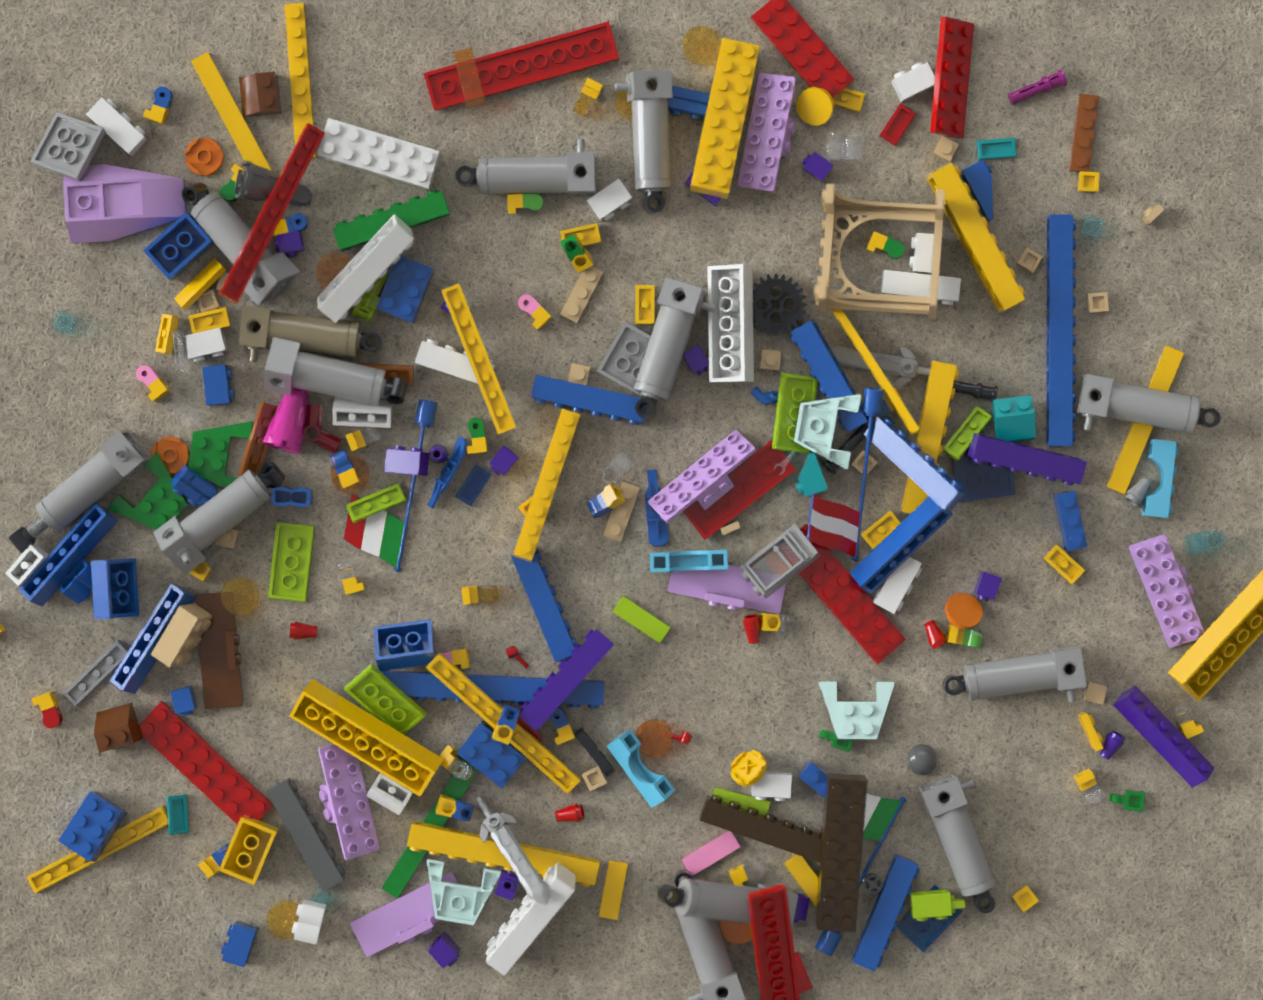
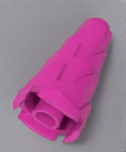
M292 387L290 395L284 394L262 443L274 449H282L284 452L300 454L306 419L307 390Z

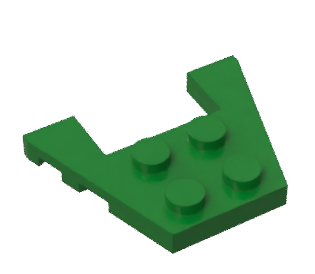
M253 422L193 432L188 467L203 478L226 488L237 479L236 477L226 476L231 437L249 439Z
M156 452L144 466L159 478L157 483L136 507L120 494L109 505L108 509L157 530L174 516L177 518L189 503L184 495L181 497L172 490L174 487L170 482L173 478L168 467L163 463L162 457Z

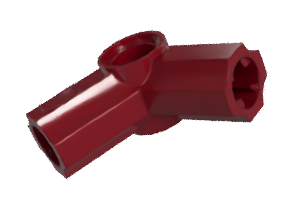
M307 404L304 429L305 439L335 454L342 439L322 429L324 406ZM310 429L318 431V436L315 439L308 437L307 433Z

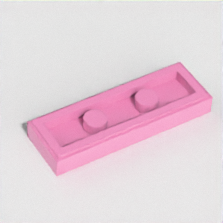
M727 831L683 858L682 862L694 876L740 848V845L733 833Z

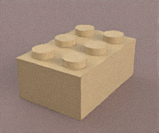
M195 603L179 606L151 655L168 667L187 663L192 657L191 652L193 648L197 647L201 642L202 633L210 627V620L213 615Z

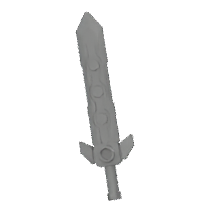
M829 344L840 366L869 370L857 350ZM900 348L904 358L870 352L884 374L901 376L893 385L903 386L910 382L911 378L916 374L929 376L930 368L917 366L916 357L908 348Z
M479 796L474 802L486 817L483 821L484 824L481 825L480 838L485 843L490 833L531 899L546 905L548 903L549 889L507 826L516 824L514 817L502 812L501 814H492L484 798Z

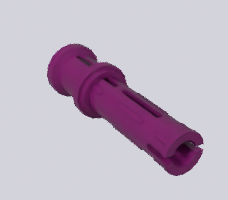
M1060 69L1058 73L1048 77L1045 75L1036 83L1008 93L1010 103L1014 105L1044 91L1052 92V89L1056 87L1066 86L1067 80Z

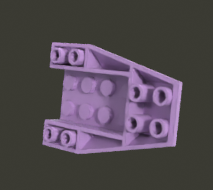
M107 164L88 165L80 182L64 176L65 217L71 244L113 241L178 220L186 212L185 202L182 198L184 179Z

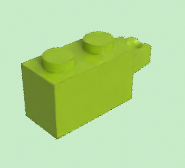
M948 889L911 892V915L917 921H926L928 917L947 919V916H952V913H955V909L965 908L964 898L954 899V895H950Z

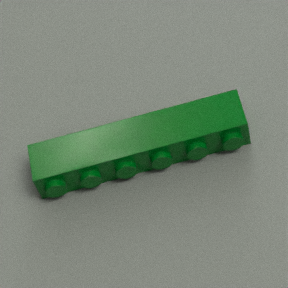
M433 190L428 192L426 197H412L408 203L402 204L398 202L390 205V209L384 210L380 208L372 211V215L365 216L363 214L354 217L355 221L347 223V220L336 223L337 227L332 229L339 250L342 252L368 243L394 214L410 228L449 216L450 212L443 192Z

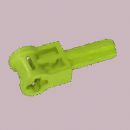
M388 270L382 278L378 277L374 281V286L369 292L365 291L361 295V300L354 307L352 316L357 315L365 319L367 323L372 321L380 299L378 296L389 276Z

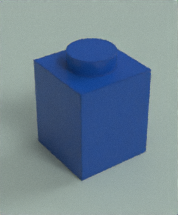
M192 686L170 692L175 714L181 713L182 716L193 714V710L197 709Z

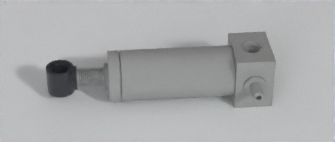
M117 431L98 447L101 451L35 505L40 516L29 526L21 527L8 538L20 553H23L30 544L34 545L38 534L44 532L48 527L60 533L124 478L132 477L144 467L151 458L128 431Z

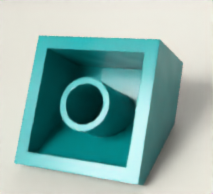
M1032 395L993 400L991 412L996 438L1010 442L1036 439L1035 411Z
M815 453L807 455L797 477L798 483L795 484L798 494H802L803 497H808L812 493L816 494L828 489Z

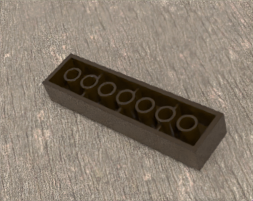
M826 773L815 918L817 930L856 932L868 782L865 775Z

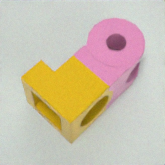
M526 294L519 298L518 305L520 309L528 312L535 319L532 325L539 331L552 317L532 296Z
M143 365L137 369L136 376L151 391L147 396L152 402H157L171 391L152 367Z
M467 647L441 653L453 665L461 664L462 669L471 666Z

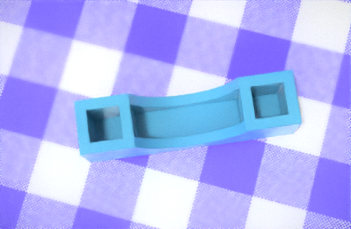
M1150 439L1148 459L1152 460L1159 467L1161 481L1153 493L1144 497L1142 506L1143 516L1168 518L1172 513L1170 499L1175 490L1172 481L1173 476L1175 477L1177 472V466L1174 463L1175 457H1178L1179 446H1177L1175 441Z
M727 550L650 553V572L728 569Z
M629 729L613 739L607 745V748L652 808L665 801L676 790L665 775L655 774L646 768L639 754L641 743L632 730Z

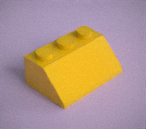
M241 817L219 871L255 885L279 828L263 821Z

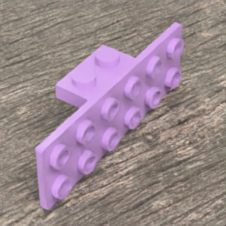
M759 73L737 183L739 187L775 191L781 157L787 158L788 153H790L792 142L790 141L791 134L795 131V122L789 116L796 84L795 77Z
M734 430L648 500L649 505L666 523L673 520L696 500L706 510L734 487L727 474L756 452L755 447L737 430Z
M1166 534L1130 545L1129 550L1168 647L1172 648L1199 639L1205 631L1193 604V594H1195L1192 583L1188 584L1187 582L1188 573L1185 566L1181 567L1180 562L1176 561Z
M728 565V569L671 571L668 592L705 599L709 601V605L719 607L720 603L726 604L728 609L738 610L739 607H746L780 614L786 584L765 599L763 595L759 597L752 587L755 586L751 580L747 582L741 575L743 571L741 567ZM753 570L766 587L781 576Z
M335 744L320 747L318 751L326 784L319 786V797L324 805L323 813L328 823H336L344 859L349 860L379 850L380 847L368 797L366 796L367 793L359 759Z
M453 872L442 876V881L458 883ZM430 882L350 923L367 957L396 942L407 944L415 940L414 936L420 933L425 935L432 931L434 924L440 920L435 919Z

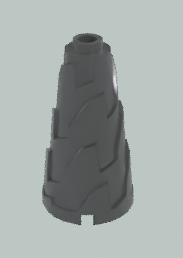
M245 160L241 165L245 167V170L239 169L235 182L234 192L239 194L234 196L243 200L266 202L280 175ZM299 184L289 205L306 206L311 203L313 194L310 193L306 186Z

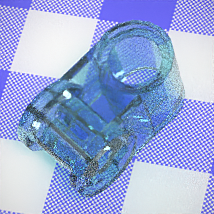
M1209 530L1184 536L1188 556L1198 555L1221 547L1224 542L1223 535L1220 532ZM1212 535L1217 537V539L1214 540V543L1209 541L1210 539H1212Z

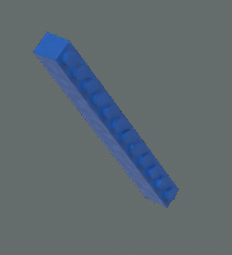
M1073 215L1047 216L1046 446H1072L1076 439V433L1073 431V423L1076 420V414L1073 411V404L1076 401V394L1073 392V385L1076 382V375L1073 373V365L1076 364V355L1073 354V346L1076 345V336L1073 335V327L1076 326V316L1073 315V308L1076 307V297L1073 296V289L1076 288V278L1073 277V269L1076 268V258H1073V250L1076 249V239H1073V231L1076 230V220L1073 219Z
M380 671L407 696H416V700H427V697H435V701H446V698H454L455 702H464L431 672ZM465 674L497 704H503L504 701H511V704L522 705L523 701L531 702L534 699L532 694L540 686L543 689L547 684L545 681L547 678ZM582 680L562 703H568L569 707H580V704H588V708H599V705H603L604 680Z

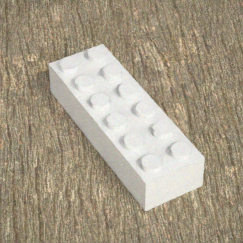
M328 118L324 130L325 134L317 153L320 158L430 191L441 156L439 151Z
M394 214L317 297L318 309L335 323L339 319L343 320L348 314L347 310L352 305L356 306L360 302L361 295L373 288L374 281L386 274L388 266L391 263L395 264L400 259L401 252L404 249L408 250L413 245L412 229Z
M744 264L708 266V303L716 306L715 312L708 311L709 382H754L752 266Z
M559 862L554 867L550 866L543 879L549 889L548 903L545 905L534 901L527 894L522 900V906L512 912L508 923L504 922L499 928V934L496 937L493 936L487 943L486 963L505 976L575 891L576 875Z

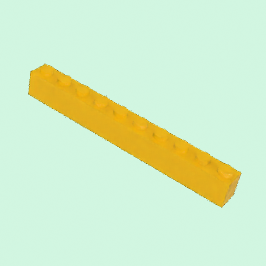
M412 820L407 846L410 847V850L417 852L427 850L429 854L440 856L441 853L448 855V858L458 860L461 857L467 859L466 861L477 864L480 861L485 862V865L489 867H497L499 865L504 866L505 870L514 871L492 837H488L484 843L480 838V834ZM519 843L532 866L539 874H542L541 877L545 878L547 869L550 866L554 867L559 862L576 875L575 882H579V885L584 887L595 885L600 865L598 859Z

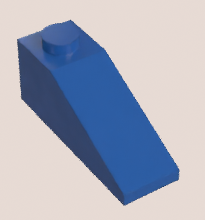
M981 160L962 170L961 176L968 185L970 193L977 202L982 215L989 223L993 220L992 176L990 174L992 170L987 162L984 163Z

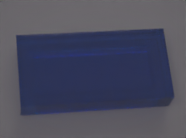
M475 464L455 497L472 506L492 474Z

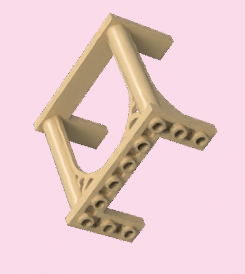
M827 184L826 190L822 191L823 212L827 213L826 220H822V231H825V238H821L820 250H824L823 257H819V268L822 269V276H818L817 285H815L814 289L816 306H819L820 312H828V309L925 314L928 315V319H936L945 190H937L936 205L853 199L836 192L835 184ZM849 216H853L852 218L858 217V220L856 222H852V219ZM838 219H845L849 227L846 230L839 228L837 225ZM871 220L935 223L929 297L874 294L854 286L845 276L840 261L842 245L849 233L857 226ZM834 229H835L838 233H841V238H840V239H835V237H837V234H836V232L834 231ZM837 252L838 256H833V253ZM833 269L838 270L837 276L832 277L834 274V271H832ZM836 280H843L844 286L840 290L835 291L831 288ZM847 288L852 289V293L847 292V294H843Z

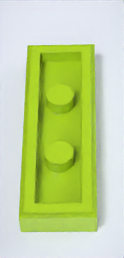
M976 406L943 447L942 451L956 461H959L970 447L973 434H980L990 422L992 416Z
M397 483L346 505V508L354 524L404 503L406 498L400 484Z
M625 596L621 597L612 611L658 643H661L671 628Z
M715 787L713 791L714 795L723 798V802H738L741 804V808L746 810L748 807L755 808L759 811L758 814L766 816V813H768L770 800H757L754 796Z

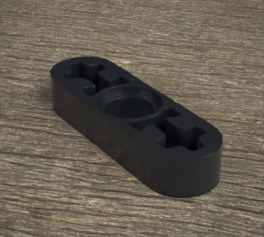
M582 727L574 732L577 739L607 777L615 772L613 766L603 753L596 748V744Z

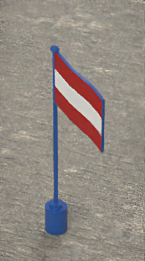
M866 387L864 390L862 411L866 412V416H869L859 512L844 504L824 500L812 493L807 539L820 546L840 550L852 556L853 561L859 560L858 548L873 417H877V413L882 412L884 390L879 388Z

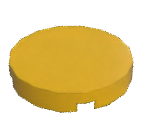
M810 87L798 96L796 109L799 117L805 123L819 126L826 123L833 115L834 101L825 89Z
M756 750L742 752L731 764V777L741 786H750L757 783L766 772V759Z

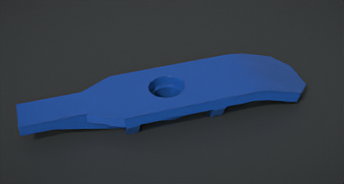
M459 436L450 459H446L448 463L442 469L440 478L435 479L436 483L432 497L428 503V506L431 508L435 507L439 497L449 486L464 458L467 441L463 437Z
M647 470L648 489L645 494L649 543L654 547L664 546L668 542L667 523L657 512L652 511V507L648 503V500L661 491L658 487L656 470Z

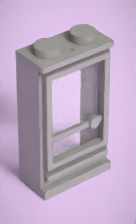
M794 523L743 565H740L743 570L741 575L747 582L750 580L755 586L752 588L759 597L763 595L767 599L818 559L820 555Z

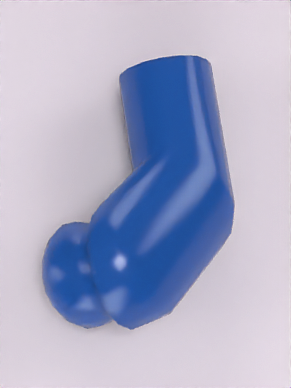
M756 386L750 392L763 405L774 404L778 401L777 391L763 393Z

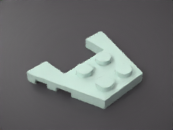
M861 395L801 403L794 441L829 461L838 464L842 468L848 469L851 452L831 448L838 409L858 412Z
M819 681V687L822 691L837 739L877 740L894 682L876 683V702H838L837 682Z
M427 858L435 919L474 925L501 875V870L484 868L481 887L442 881L445 861Z

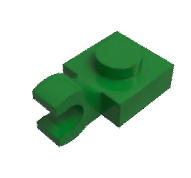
M820 730L819 738L832 741L830 747L850 752L853 740H838L835 732Z
M1125 790L1124 795L1110 793L1109 801L1123 804L1122 809L1143 812L1145 792Z

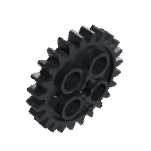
M775 273L774 279H771L768 274L766 281L760 278L761 284L753 283L756 287L755 290L753 289V321H756L753 327L760 325V332L767 329V335H770L771 331H774L775 336L778 335V331L785 335V329L791 332L792 325L799 327L796 322L797 320L803 321L800 314H806L802 307L807 306V303H803L802 300L807 297L800 295L803 292V288L796 289L799 284L798 282L793 285L791 284L792 277L786 281L784 274L781 279H778L777 273ZM774 286L781 288L779 296H772L771 289ZM786 292H788L789 295L779 303L780 308H774L770 312V314L766 318H764L763 315L773 307L772 301L778 302L782 298V296ZM760 300L767 301L768 306L765 310L758 309L757 304ZM787 300L795 302V307L792 310L785 309L784 304ZM774 313L781 315V321L777 324L771 322V316Z

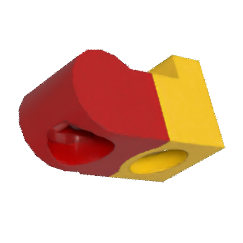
M53 691L31 699L34 706L39 704L45 727L52 729L62 723L63 717Z

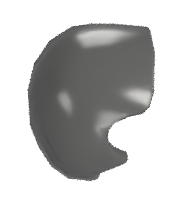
M915 745L908 752L909 768L913 773L921 776L933 772L937 761L935 752L928 745Z

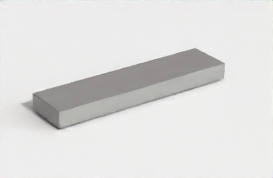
M116 640L62 694L77 707L120 665L129 650L119 640Z

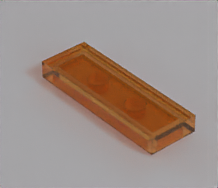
M472 47L454 51L453 55L467 109L486 105Z

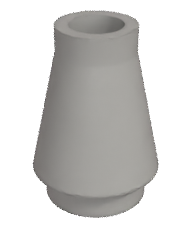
M1141 478L1139 482L1126 492L1125 500L1135 507L1138 504H1142L1151 486L1150 481L1146 478Z

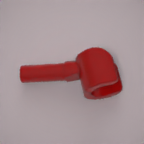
M515 646L506 649L509 659L516 657L525 668L529 666Z
M683 731L681 736L665 732L664 737L676 739L681 743L687 744L690 742L692 735Z

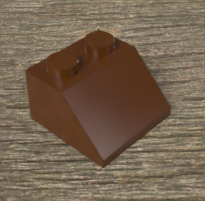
M275 71L255 73L239 78L243 117L281 113L278 75Z
M132 703L96 713L94 737L99 753L143 739Z

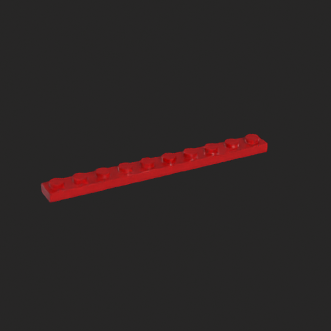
M310 123L305 125L219 292L220 295L234 303L239 302L325 134Z

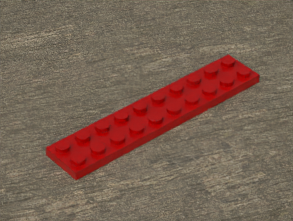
M609 21L429 71L424 73L433 109L438 111L619 60Z

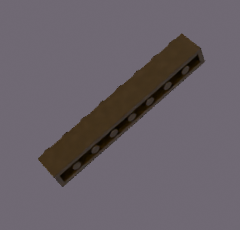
M718 795L706 796L699 821L820 862L822 832L818 834L807 826H802V828L795 826V823L789 820L780 821L776 816L769 813L763 816L758 814L759 811L752 807H748L747 810L740 807L741 804L735 801H730V803L723 802V798Z

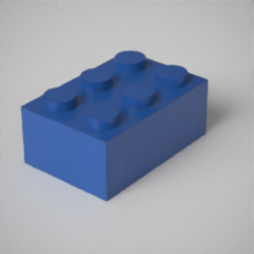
M185 212L143 251L169 280L174 281L215 243L190 214Z
M401 256L391 268L376 309L414 324L435 270Z
M136 558L91 561L94 619L139 616Z
M431 619L374 627L375 660L379 671L428 665L436 657L435 633Z
M481 721L458 750L457 754L499 787L503 788L526 757L511 743L508 745L492 739L494 730Z
M90 791L58 841L87 861L96 862L128 812L99 793Z

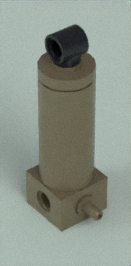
M243 306L239 345L251 349L249 361L253 363L257 362L258 350H270L273 337L300 343V352L355 359L357 358L358 350L377 352L383 344L381 336L377 333L362 332L360 322L338 320L335 323L330 318L281 313L271 309ZM259 323L260 330L255 333L254 327ZM370 337L377 339L375 347L368 346L367 341Z

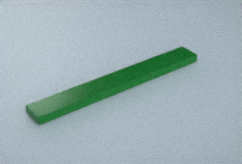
M463 759L441 794L460 800L478 772V769L474 766L471 767V764ZM439 798L423 823L443 827L449 818L436 814L435 809ZM407 847L381 889L398 898L427 850L417 852Z

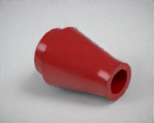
M757 614L744 616L743 625L748 643L750 644L760 642L762 620L759 619Z
M935 620L924 624L929 646H932L933 650L947 644L946 636L935 623Z
M297 621L290 623L289 638H294V640L317 638V626Z
M575 803L556 810L555 817L557 822H580L585 817L582 804L578 805Z

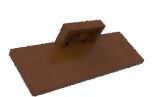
M230 591L196 594L195 604L213 615L210 620L211 625L202 633V640L199 643L204 708L242 706L243 697L240 674L242 657L238 651L240 636L237 634L234 593Z

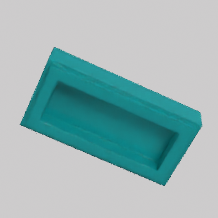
M1015 138L976 141L978 160L1017 157Z
M187 794L166 796L168 834L189 833Z

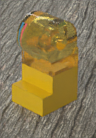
M587 78L573 112L587 118L603 90V85Z
M498 586L462 587L463 605L499 600Z

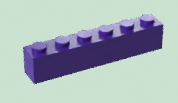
M977 433L973 434L968 455L973 458V462L984 464L985 461L991 463V466L1002 469V466L1009 467L1008 470L1020 473V470L1027 471L1026 474L1033 477H1038V474L1044 475V478L1047 480L1056 481V479L1063 480L1062 483L1071 486L1074 483L1081 484L1087 462L1081 458Z
M598 628L595 631L591 629L584 637L586 641L582 645L578 643L571 651L573 655L570 659L565 658L558 665L561 669L556 674L552 672L545 680L547 684L543 689L539 686L532 694L534 699L530 703L526 701L520 707L522 712L519 716L536 731L614 646V643Z
M1136 685L1118 697L1113 706L1192 788L1208 780L1215 768Z

